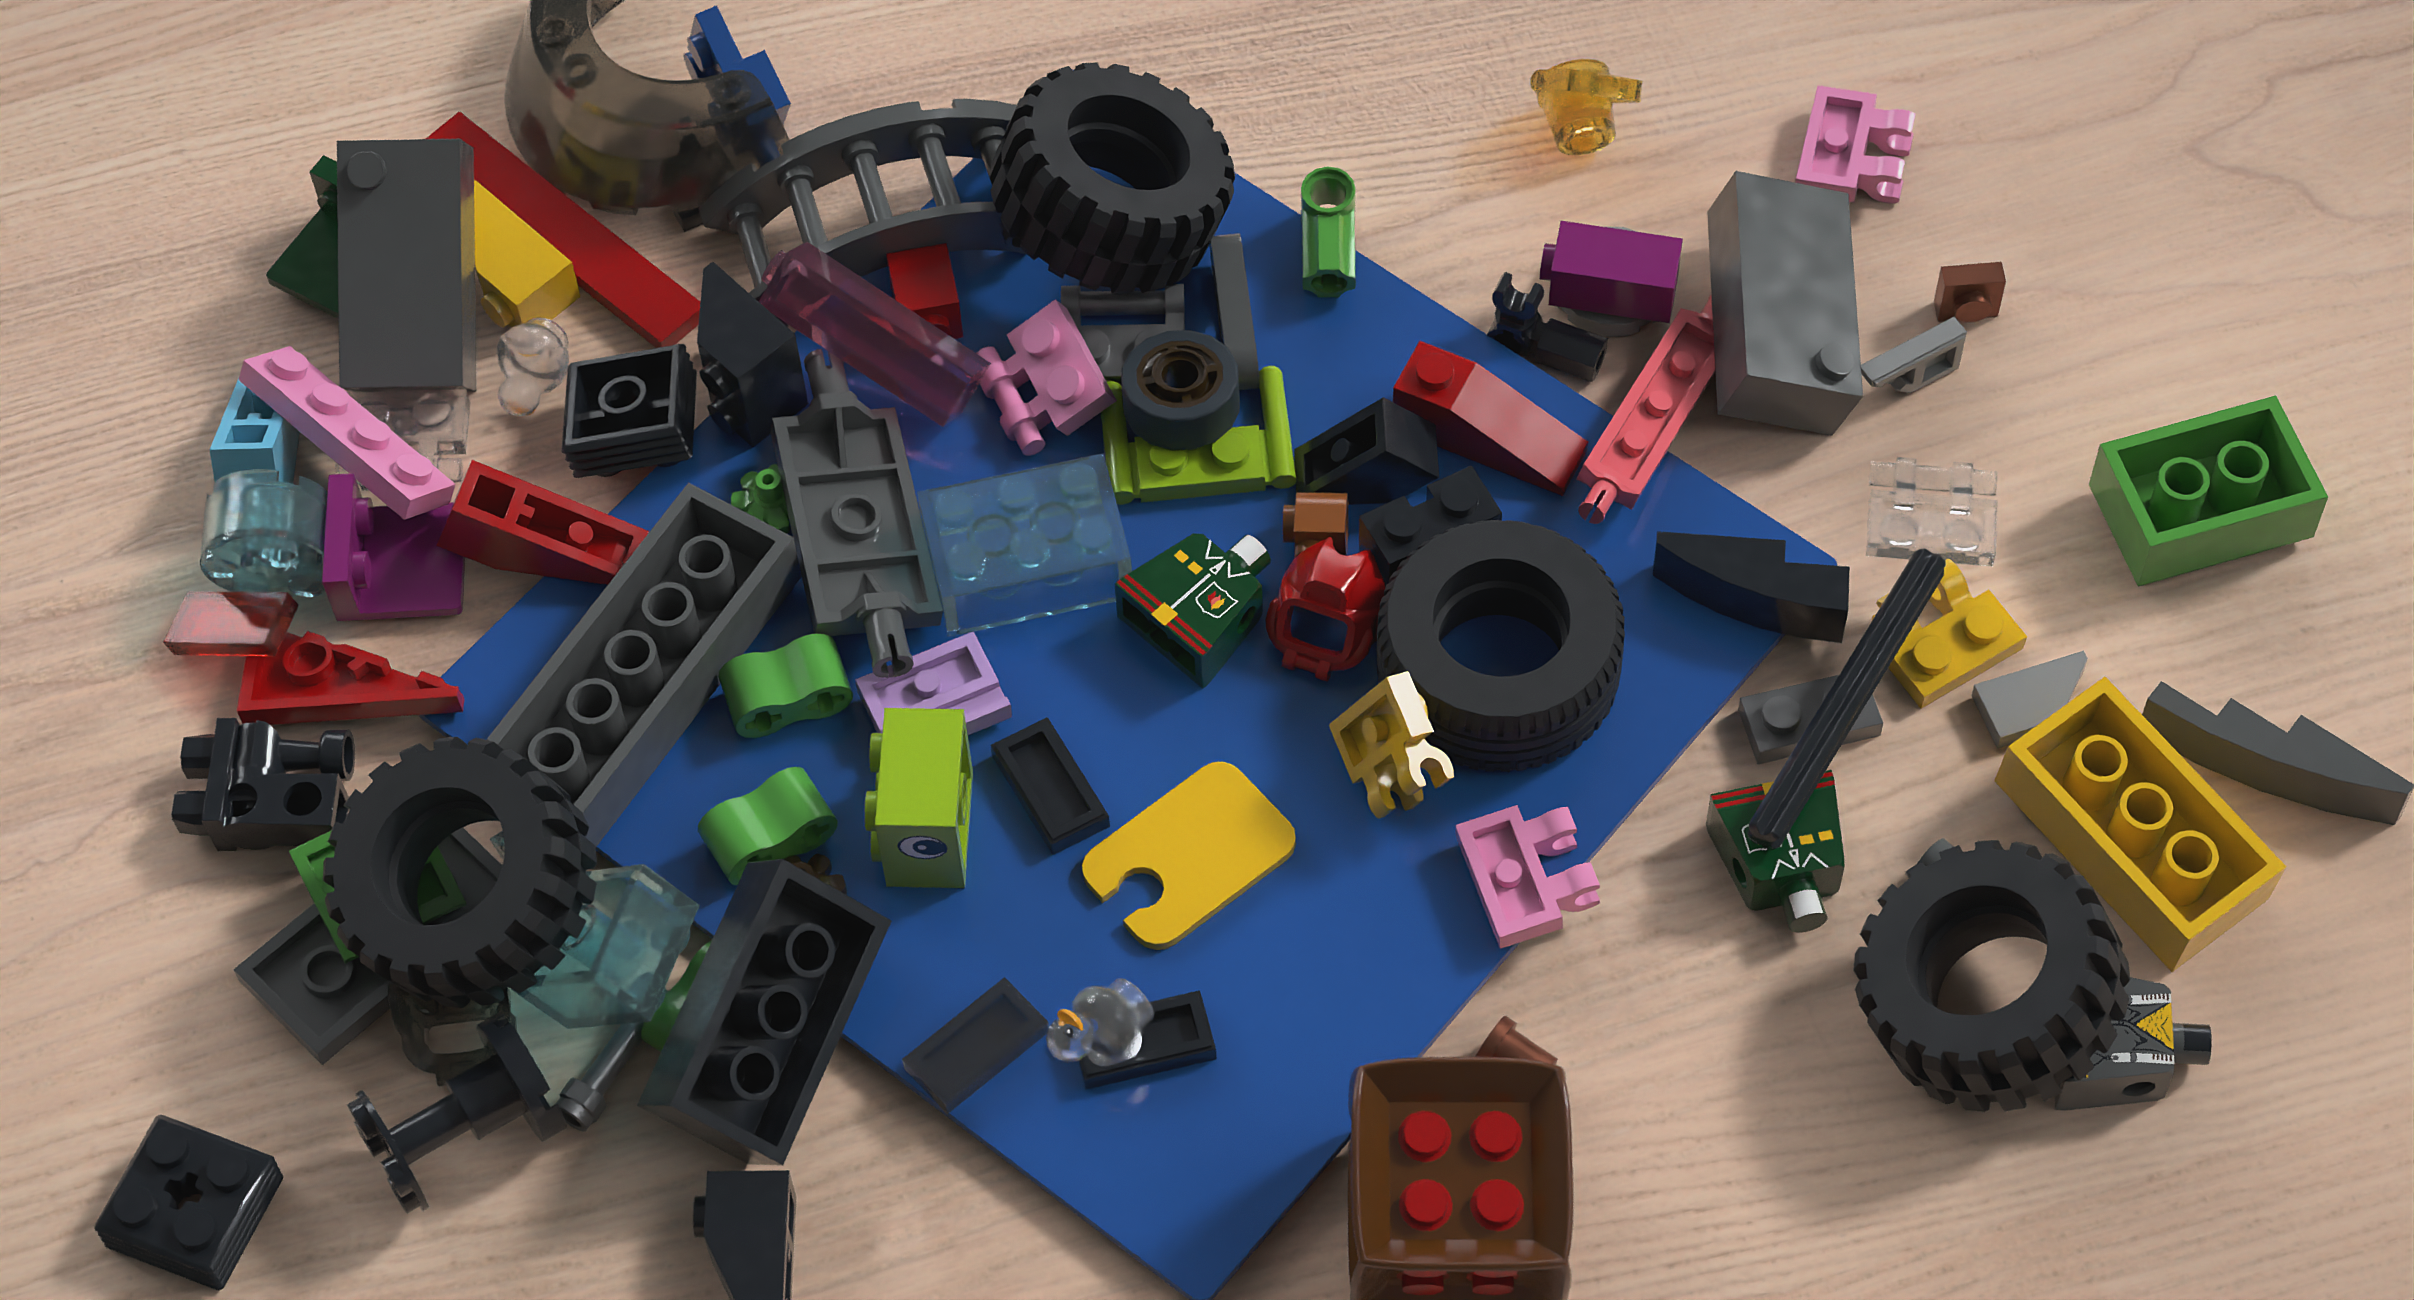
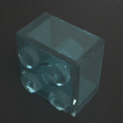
M644 864L586 871V875L597 884L593 903L591 905L582 904L579 916L587 922L578 939L569 935L560 948V951L566 955L564 959L553 970L544 965L534 973L538 980L537 984L520 994L516 991L514 992L567 1029L651 1022L654 1013L664 1001L666 995L665 986L676 960L689 942L690 927L700 905Z

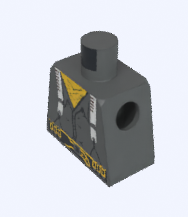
M2130 977L2129 983L2126 987H2123L2129 997L2126 1015L2121 1021H2111L2118 1034L2108 1052L2102 1053L2096 1050L2090 1058L2095 1068L2080 1081L2072 1075L2058 1085L2063 1093L2055 1096V1110H2074L2158 1101L2164 1098L2174 1075V1064H2209L2212 1049L2210 1025L2172 1023L2170 988L2161 983Z

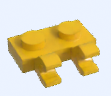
M1951 559L1945 560L1944 576L1929 599L1944 616L1923 628L1917 619L1888 667L1920 709L2022 650L2027 639V635L1989 589L1975 598L1972 597L1963 573ZM1888 594L1877 600L1876 604L1879 608Z
M1408 671L1386 677L1329 724L1352 783L1364 781L1368 793L1369 807L1378 819L1385 817L1396 809L1390 790L1400 797L1405 811L1413 809L1424 800L1422 788L1426 786V783L1421 774L1420 767L1429 773L1435 788L1442 787L1454 778L1453 766L1448 756L1440 749L1429 745L1425 740L1433 732V729L1428 719L1426 703L1423 697L1416 691Z

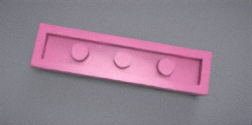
M291 346L243 361L238 379L241 383L349 474L354 473L356 480L404 520L450 504L456 485L453 481Z

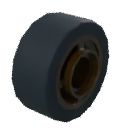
M1192 330L1166 331L1146 338L1129 353L1121 369L1124 417L1132 431L1151 445L1168 450H1193L1211 444L1232 428L1240 412L1238 364L1229 348L1210 335Z

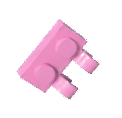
M1818 85L1795 183L1849 193V202H1855L1857 189H1862L1877 201L1899 203L1903 186L1902 174L1905 160L1892 156L1873 157L1865 154L1869 141L1876 144L1887 154L1909 156L1914 134L1912 129L1915 113L1903 109H1876L1877 94Z
M1518 805L1455 825L1458 844L1500 949L1562 929L1563 917L1560 910L1579 912L1600 904V899L1596 892L1600 888V884L1591 862L1579 864L1561 873L1546 877L1538 854L1558 856L1577 848V843L1573 836L1574 833H1577V828L1568 807L1557 808L1539 817L1524 821Z

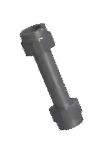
M645 980L639 989L637 988L633 991L624 1004L628 1015L581 1081L571 1078L559 1094L560 1098L557 1103L568 1125L577 1130L586 1131L591 1123H595L607 1107L603 1097L604 1093L643 1041L641 1039L643 1024L655 1003L668 992L667 989L653 981Z

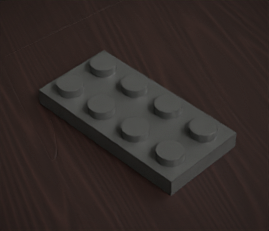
M463 827L446 837L438 845V848L466 901V905L426 925L444 924L468 914L490 893L501 872L502 864ZM315 904L311 905L233 969L239 982L322 1065L408 994L405 990L361 963L360 957L345 963Z

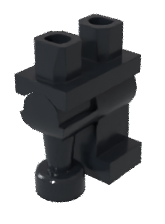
M217 718L215 734L183 737L180 755L183 773L187 779L208 780L206 791H177L174 794L171 813L172 820L179 833L210 836L217 851H237V847L259 850L272 846H300L331 831L335 822L343 824L350 809L344 806L349 796L342 781L351 780L355 767V744L352 732L349 729L327 730L323 732L319 742L281 739L278 732L267 722L256 720L253 723L239 725L236 718ZM310 769H320L321 773L286 774V772Z

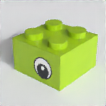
M884 708L883 732L872 733L870 738V771L876 772L875 791L866 792L865 829L866 831H871L872 862H882L886 887L965 888L973 769L964 709Z

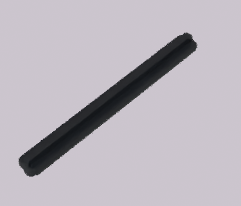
M1921 548L1911 556L1750 820L1748 837L1753 843L1761 844L1768 850L1777 849L1783 843L1943 578L1946 561L1940 554H1933L1928 549Z

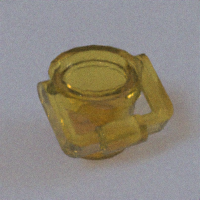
M1596 59L1566 61L1549 69L1536 70L1530 80L1531 88L1535 91L1539 106L1544 110L1557 148L1561 153L1567 155L1590 154L1610 145L1616 135L1612 104L1641 102L1643 81L1612 75L1608 66Z

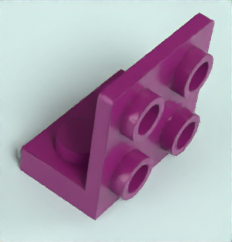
M354 473L329 475L322 584L337 621L448 616L462 613L465 557L436 546L454 502L404 520L390 507H373L370 497L362 498Z

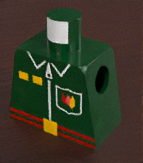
M1193 533L1123 576L1115 583L1117 617L1204 689L1259 622L1263 614L1262 585L1255 577L1271 563L1270 555L1265 547L1251 535H1245L1228 551L1224 552L1205 535Z
M1832 770L1825 771L1783 843L1774 850H1768L1761 844H1755L1748 837L1749 822L1774 781L1711 794L1706 828L1746 906L1754 911L1782 906L1788 927L1792 932H1808L1822 926L1828 919L1822 897L1832 896L1839 892L1845 867L1835 781Z

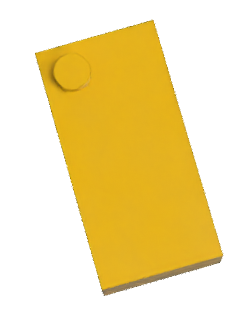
M2106 676L2009 745L1994 780L2171 972L2175 971L2269 900L2287 867Z

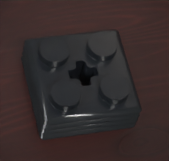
M677 344L569 364L561 451L566 454L565 460L569 462V468L573 470L575 478L594 475L610 477L623 470L653 465L670 467L692 457L697 370L693 368L690 354L686 352V345Z
M158 1115L150 1125L95 1223L94 1229L98 1232V1236L101 1237L102 1242L108 1249L215 1290H221L229 1280L280 1186L283 1174L275 1162V1158L269 1154L168 1116ZM192 1194H199L201 1196L198 1203L187 1201L179 1209L178 1204L184 1198L190 1197Z

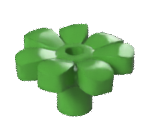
M772 464L768 469H764L759 473L754 471L746 473L740 479L742 491H736L731 495V505L784 533H789V516L778 465Z

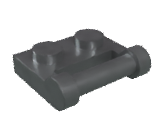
M1166 284L1165 290H1154L1145 293L1134 291L1129 294H1113L1111 291L1080 292V286H1061V304L1069 311L1106 382L1114 381L1122 386L1121 369L1129 353L1146 338L1166 331L1185 330L1184 284ZM1165 314V324L1081 326V316Z

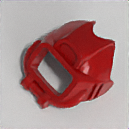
M1328 537L1310 546L1292 561L1283 576L1278 598L1270 602L1265 619L1269 639L1275 648L1284 654L1282 667L1293 671L1299 668L1314 673L1317 679L1328 682L1332 671L1352 668L1363 661L1368 655L1371 645L1377 641L1378 611L1385 590L1383 578L1371 550H1364L1349 556L1341 555L1335 550L1332 538ZM1294 606L1346 623L1348 630L1343 649L1339 651L1325 649L1292 637L1291 619Z

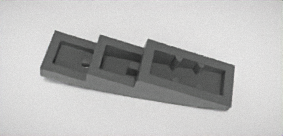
M2162 681L2147 698L2142 713L2181 756L2261 792L2326 812L2395 825L2402 816L2414 789L2413 783L2303 715H2300L2288 732L2230 698L2220 713L2215 715Z

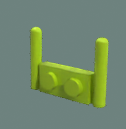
M1266 366L1259 371V389L1265 429L1259 430V425L1232 427L1216 442L1193 450H1168L1151 445L1141 437H1135V442L1129 443L1127 423L1123 411L1122 386L1114 381L1107 382L1117 400L1100 412L1109 498L1112 503L1119 505L1127 504L1133 501L1134 498H1141V503L1245 493L1265 491V485H1273L1279 489L1295 485L1296 473L1283 375L1278 367Z

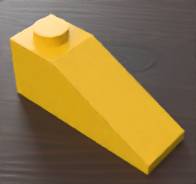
M474 179L475 270L484 295L480 300L481 305L491 320L498 326L504 328L509 325L524 339L528 340L581 297L573 264Z

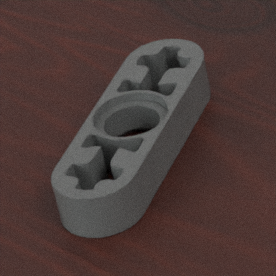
M1240 233L1214 235L1209 245L1221 343L1229 348L1238 364L1239 391L1259 389L1258 358Z

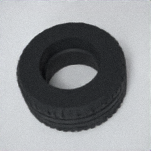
M1487 520L1450 528L1444 531V534H1437L1431 537L1429 541H1424L1418 546V550H1413L1408 554L1407 559L1399 564L1397 571L1392 574L1389 583L1386 584L1384 597L1381 599L1378 611V682L1380 683L1388 676L1409 672L1416 691L1423 697L1426 703L1428 719L1433 729V732L1425 740L1429 745L1443 751L1455 765L1469 766L1470 769H1481L1488 772H1494V770L1510 772L1513 770H1526L1527 767H1540L1543 763L1549 764L1556 761V757H1564L1570 754V750H1576L1582 745V741H1586L1593 736V732L1599 729L1603 719L1609 714L1610 707L1613 706L1615 694L1619 687L1625 639L1623 608L1621 602H1619L1617 589L1614 588V583L1610 577L1606 576V571L1602 565L1597 564V560L1592 555L1587 554L1584 548L1574 544L1573 540L1560 536L1559 533L1548 530L1545 527L1511 520ZM1488 615H1505L1523 619L1539 627L1554 641L1559 652L1549 662L1536 670L1516 676L1499 677L1481 674L1464 667L1445 651L1440 642L1451 630L1468 620Z

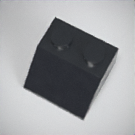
M711 262L703 269L697 345L703 367L699 374L708 389L711 402L707 409L713 421L722 431L728 435L736 432L750 446L755 447L771 434L772 418L794 416L808 405L796 336L718 265Z

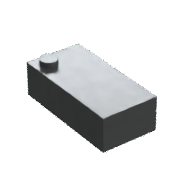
M461 139L337 141L339 387L354 393L476 391L474 148Z
M1735 171L1707 211L1718 414L1833 435L1863 397L1849 193Z

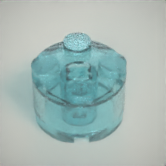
M253 469L228 474L214 483L213 494L210 496L207 494L200 567L204 575L211 582L231 592L230 598L234 603L244 607H261L268 603L269 598L315 597L325 592L322 584L328 492L313 480L299 476L298 486L278 481L279 471Z

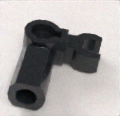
M1505 272L1492 294V301L1496 311L1494 321L1487 336L1495 339L1523 358L1527 356L1528 352L1535 354V362L1593 382L1606 355L1608 338L1550 318L1547 323L1543 322L1538 312V307L1544 297L1542 285L1534 283L1530 293H1522L1513 287L1511 283L1512 274Z

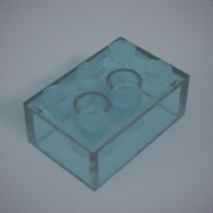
M1104 453L917 492L921 519L941 599L943 619L948 637L1116 602L1115 583L1123 576L1132 572L1131 557Z

